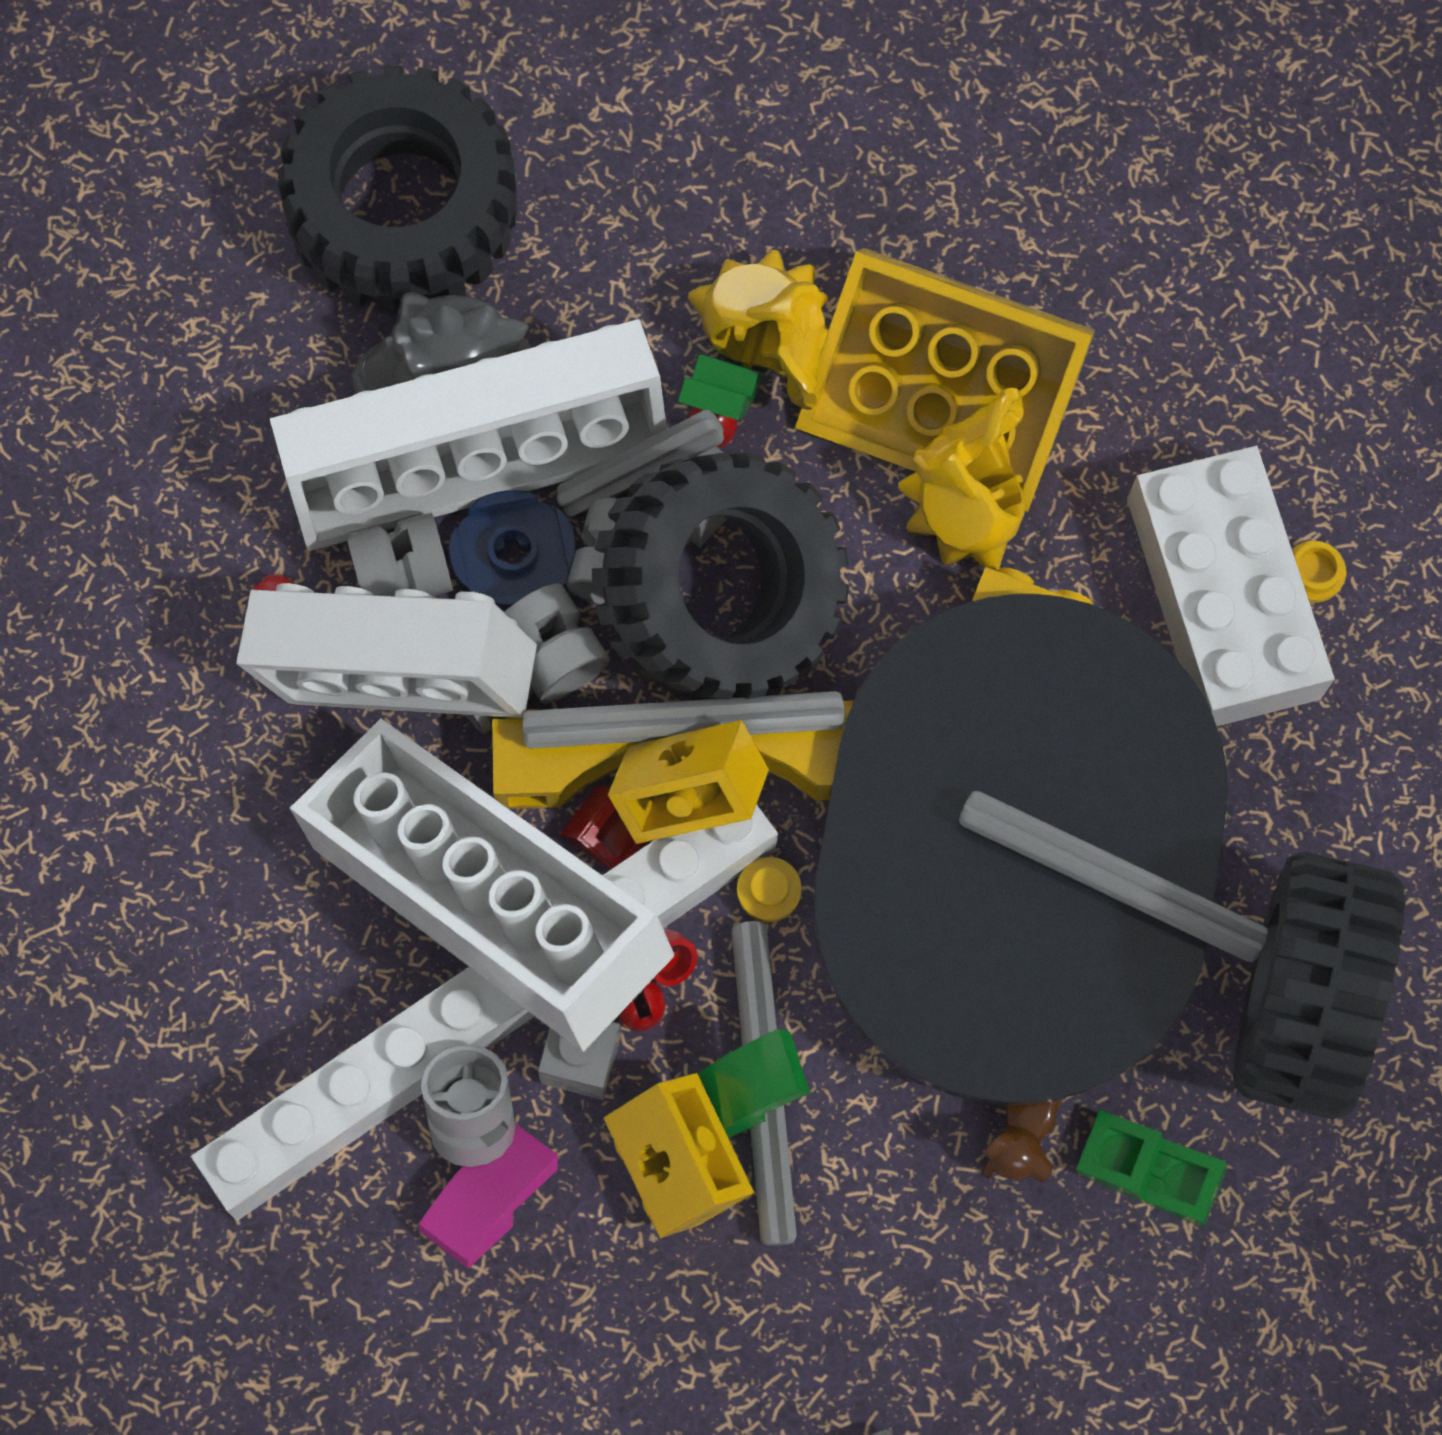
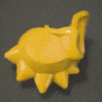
M771 250L758 264L743 265L734 260L726 259L719 276L712 284L700 286L688 294L689 301L702 318L705 334L717 351L735 362L743 363L744 368L751 369L752 366L765 367L788 378L787 391L790 400L799 408L813 409L818 397L816 386L818 383L819 359L828 334V328L825 325L821 310L822 306L827 302L828 296L820 292L819 288L813 284L816 271L815 266L810 264L797 266L786 272L781 254L777 250Z
M1017 388L1002 389L998 398L992 399L990 403L978 409L964 421L943 427V434L936 437L924 450H917L914 453L913 462L916 473L909 475L898 483V488L901 492L919 503L915 513L907 522L908 532L920 535H936L941 562L944 565L972 557L984 568L988 567L998 571L1006 545L1016 535L1025 515V500L1019 485L1023 479L1020 474L1015 475L1012 470L1004 434L1019 425L1023 418L1024 405L1021 393Z

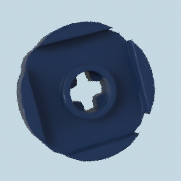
M501 491L485 496L475 502L468 509L469 515L460 523L458 530L455 526L450 537L449 554L453 575L461 591L487 595L495 600V604L503 612L520 599L548 585L562 584L566 592H568L566 584L576 553V543L568 518L556 506L554 510L549 505L539 502L537 495L526 491ZM510 541H517V545L521 550H531L530 554L523 557L522 562L517 564H508L507 561H500L496 555L505 553V543Z

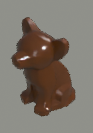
M1063 1100L1036 1105L1005 1106L1008 1127L999 1133L987 1147L985 1155L989 1157L983 1175L988 1179L995 1173H998L1003 1178L1015 1181L1032 1177L1042 1183L1047 1181L1052 1173V1164L1045 1156L1040 1142L1054 1129L1056 1114Z

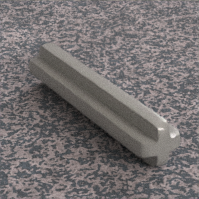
M703 410L559 484L557 487V502L568 517L576 518L588 512L592 500L597 498H615L629 491L630 485L643 474L659 472L660 465L676 459L698 456L720 445L724 440L723 426L711 410Z

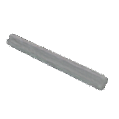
M834 691L771 695L751 699L739 697L730 698V700L707 699L533 710L523 714V740L526 747L531 749L643 742L738 720L743 721L750 735L832 730L843 726L844 703L841 693Z
M973 791L962 809L959 819L962 826L1247 962H1254L1263 950L1268 937L1266 927L980 791Z
M758 921L738 923L732 929L742 1046L777 1029L767 926L764 922ZM783 1105L765 1113L766 1121L750 1128L760 1240L763 1245L768 1246L793 1243L797 1236L785 1109Z

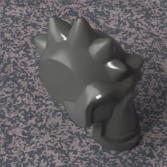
M418 292L404 293L400 300L398 318L393 326L391 336L384 338L382 342L370 348L359 358L352 371L351 380L353 389L357 394L362 391H374L411 381L422 375L437 374L474 364L485 358H496L530 349L533 347L523 339L529 326L523 321L503 318L492 304L474 297L449 295L429 299Z

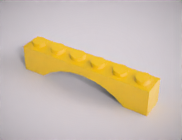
M843 701L844 722L843 726L839 729L750 735L769 769L768 772L791 782L814 800H830L839 746L845 722L854 701ZM506 717V719H492L494 799L508 809L561 807L586 786L618 770L627 746L642 742L531 749L526 747L523 740L522 718Z

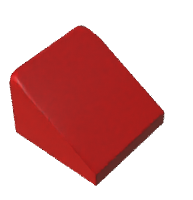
M597 785L560 834L574 846L611 870L644 848L648 842L635 843L608 796L611 787Z

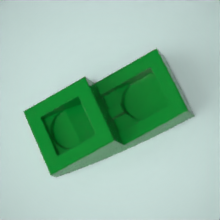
M699 354L693 377H685L678 402L703 410H711L712 413L735 420H741L747 413L759 390L764 373Z
M779 1028L734 1050L698 1073L728 1138L765 1122V1113L810 1094L791 1032Z
M1099 1110L1076 1171L1078 1174L1111 1190L1205 1228L1226 1173L1227 1164L1226 1161L1166 1140L1163 1138L1162 1132Z

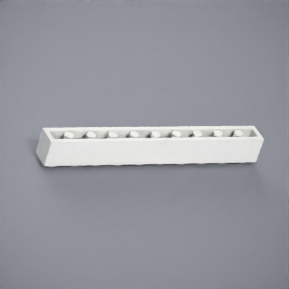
M756 805L750 820L654 840L603 876L656 913L664 928L740 876L743 869L753 861L767 857L775 852L778 833L758 805ZM468 967L193 1154L191 1158L227 1212L238 1221L422 1094L421 1079L424 1069L435 1055L449 1047L464 1044L482 1046L488 1049L535 1016L471 967Z

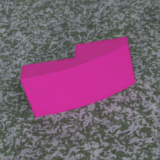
M515 1124L516 1130L512 1144L505 1153L489 1164L475 1167L462 1166L419 1223L420 1233L468 1269L513 1227V1211L558 1170V1154L517 1124Z

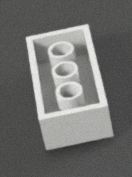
M1258 446L1137 475L1127 498L1132 518L1178 662L1187 671L1202 693L1214 717L1216 726L1321 700L1335 678Z
M282 583L277 585L276 591H250L236 664L290 704L523 718V714L526 712L537 644L517 626V622L514 619L508 617L495 604L493 598L476 592H459L456 594L455 599H435L428 593L413 589L396 590L393 597L374 596L373 593L365 589L352 586L337 587L335 594L315 593L305 586Z

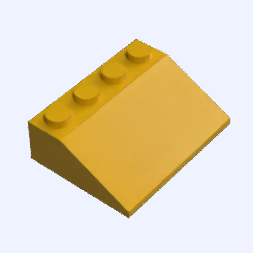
M863 248L855 252L820 355L817 375L818 383L816 386L818 393L816 405L810 410L801 409L795 428L915 471L914 453L917 450H924L936 437L943 434V427L964 421L978 409L990 403L992 399L998 398L1002 389L1017 388L1021 393L1024 405L1023 418L1021 423L1005 433L1004 437L1012 470L1015 475L1020 474L1023 479L1019 485L1023 491L1025 511L1028 512L1095 330Z

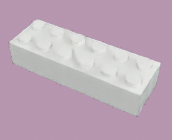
M640 319L619 325H607L593 332L559 341L544 342L530 349L496 358H485L474 364L437 374L422 375L411 381L374 391H362L348 398L314 407L299 408L291 413L270 418L283 470L308 552L347 541L346 534L376 526L389 530L396 528L399 520L430 512L433 513V517L466 509L479 499L493 493L509 490L528 492L567 481L667 429L661 379Z
M380 719L290 807L315 851L582 1052L593 1043L675 956L656 913L383 719Z

